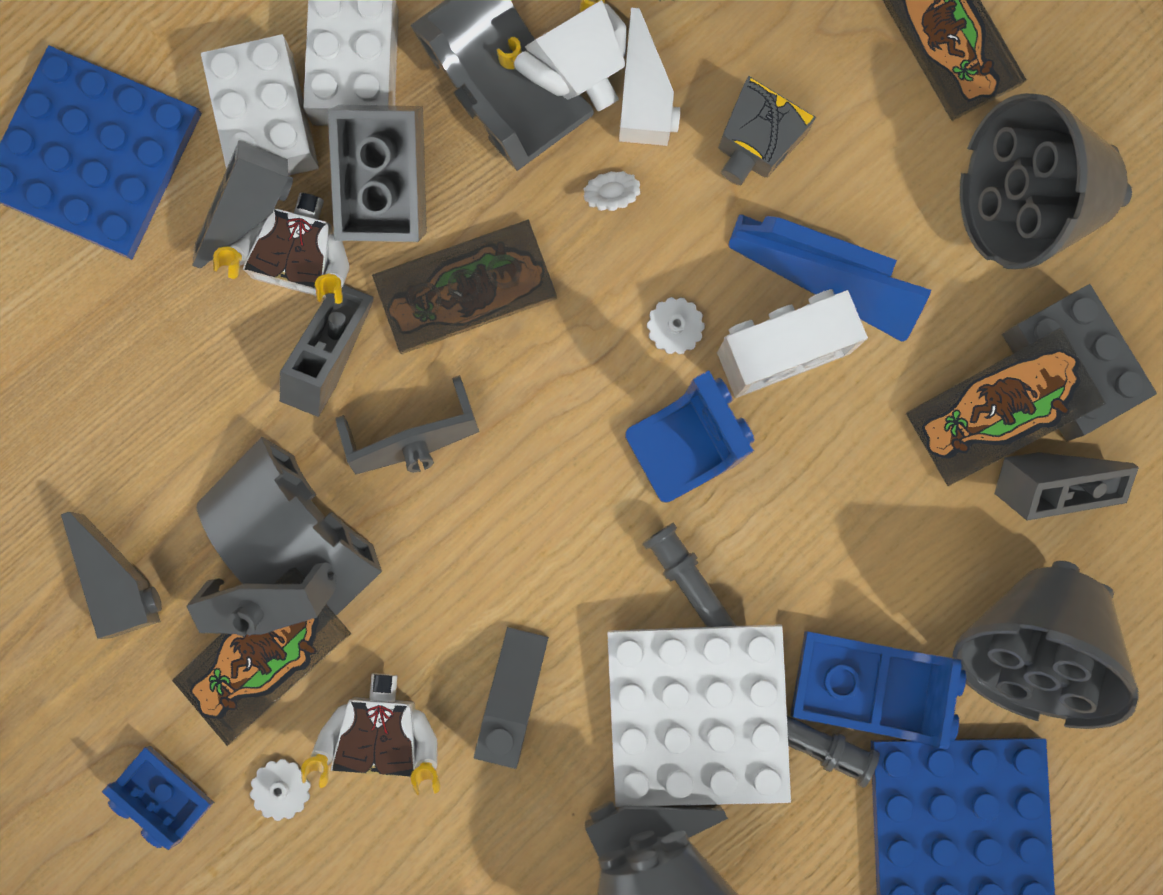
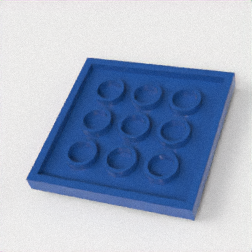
M48 45L0 142V204L132 260L202 113L197 107Z
M1045 738L955 739L950 741L947 750L910 740L870 741L871 750L874 749L880 753L877 767L872 776L877 895H1055L1047 741Z

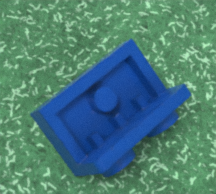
M151 746L145 747L115 782L108 784L102 791L110 799L108 805L117 815L124 819L131 818L142 828L141 834L146 841L157 848L164 847L167 850L178 845L215 803Z

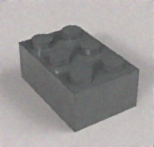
M337 105L328 109L334 241L419 242L427 233L423 106Z
M1091 284L1084 286L1002 334L1017 361L1033 358L1041 353L1052 352L1057 349L1074 355L1080 361L1079 369L1076 371L1080 377V385L1067 405L1069 414H1062L1061 420L1057 424L1066 442L1085 436L1157 394Z

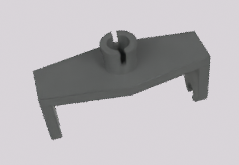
M461 376L453 377L452 380L464 413L463 415L404 430L360 450L356 449L354 438L347 419L345 420V416L336 417V424L346 459L355 475L406 461L407 471L412 473L421 472L418 464L419 459L426 470L434 464L433 458L430 455L431 452L480 432Z
M325 562L314 565L302 584H241L219 591L220 585H224V581L219 578L206 581L186 607L199 633L237 634L243 637L246 634L248 636L252 634H265L317 618L335 591L336 575H327L328 569H331L332 566L330 563Z

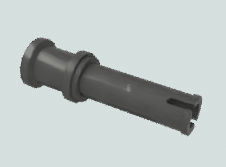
M674 522L642 543L645 549L651 548L665 569L663 572L665 578L669 579L670 582L676 581L706 627L736 626L695 566L698 564L696 560L698 557L694 552H688L675 533L677 527Z
M787 716L789 747L819 760L820 765L828 772L834 769L856 779L857 785L862 788L868 785L879 761L880 753L872 749L868 752L847 742L845 736L840 733H834L830 736Z

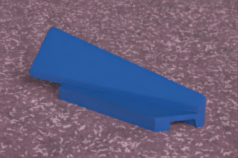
M739 215L728 245L732 250L815 295L833 289L835 295L848 290L858 316L862 321L901 342L909 338L931 293L930 289L890 277L897 260L779 217L766 216L763 222L744 215Z

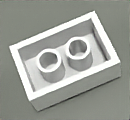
M308 0L303 108L312 125L328 126V109L337 105L395 106L399 12L396 0Z
M283 34L201 53L226 169L239 140L288 159V176L319 169L307 114L303 108L304 101L293 54Z
M833 289L826 290L809 298L810 304L795 310L793 305H787L769 313L770 319L758 325H754L753 320H748L731 327L728 330L730 334L724 337V341L717 354L735 398L850 355L866 341L868 337L848 290L836 295Z

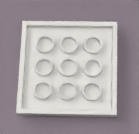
M782 624L609 630L607 632L615 807H622L624 805L671 806L791 803Z

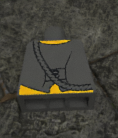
M748 76L718 147L723 153L730 156L721 174L736 185H742L751 170L762 177H769L806 137L816 117Z

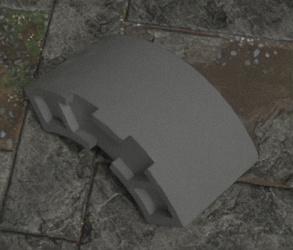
M445 0L411 24L412 29L437 69L441 68L457 90L453 92L472 119L476 116L479 118L489 134V141L516 171L520 170L594 114L592 106L580 95L569 100L563 96H556L530 81L516 69H505L500 65L497 49H501L506 54L512 53L513 51L509 48L508 44L510 37H515L520 41L522 52L527 51L525 46L535 40L511 0Z
M261 437L199 500L196 509L202 526L215 550L242 584H302L314 565L325 562L331 564L332 568L328 569L327 575H336V588L318 615L317 635L382 570L372 543L354 532L333 512H330L325 517L311 501L317 494L303 476L295 456Z

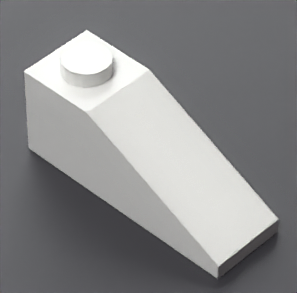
M631 8L619 141L668 146L670 132L678 133L680 107H673L674 91L640 8Z

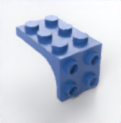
M709 370L693 378L686 393L678 400L629 427L626 431V440L661 502H671L736 467L754 451L750 443L755 441L750 427L742 417L736 420L728 405L733 400L726 384L720 377L714 380Z
M805 631L790 716L906 739L947 750L950 741H954L958 734L959 716L954 713L957 696H961L965 689L966 671L961 669L962 662L960 659Z

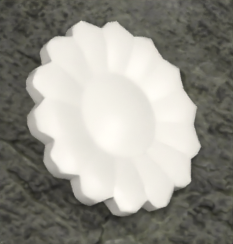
M610 171L606 174H598L596 178L589 180L588 185L584 188V200L588 202L590 207H597L600 211L606 209L614 211L617 208H625L628 206V203L635 202L636 196L640 195V182L635 179L634 175L627 174L624 171Z
M670 297L666 302H659L656 305V309L652 310L649 314L650 321L647 322V328L650 330L649 338L655 341L658 349H664L668 354L674 352L683 354L686 350L694 349L696 342L702 339L701 332L705 328V324L701 321L703 315L700 311L696 310L694 303H687L684 298L675 300L673 297Z
M280 759L278 762L269 761L266 767H261L257 770V777L251 781L253 789L250 792V797L255 800V809L261 810L264 817H273L276 821H280L283 817L287 819L293 818L296 812H301L304 809V803L310 798L308 792L311 787L310 781L306 779L305 784H303L301 769H299L296 762L288 763L286 759Z

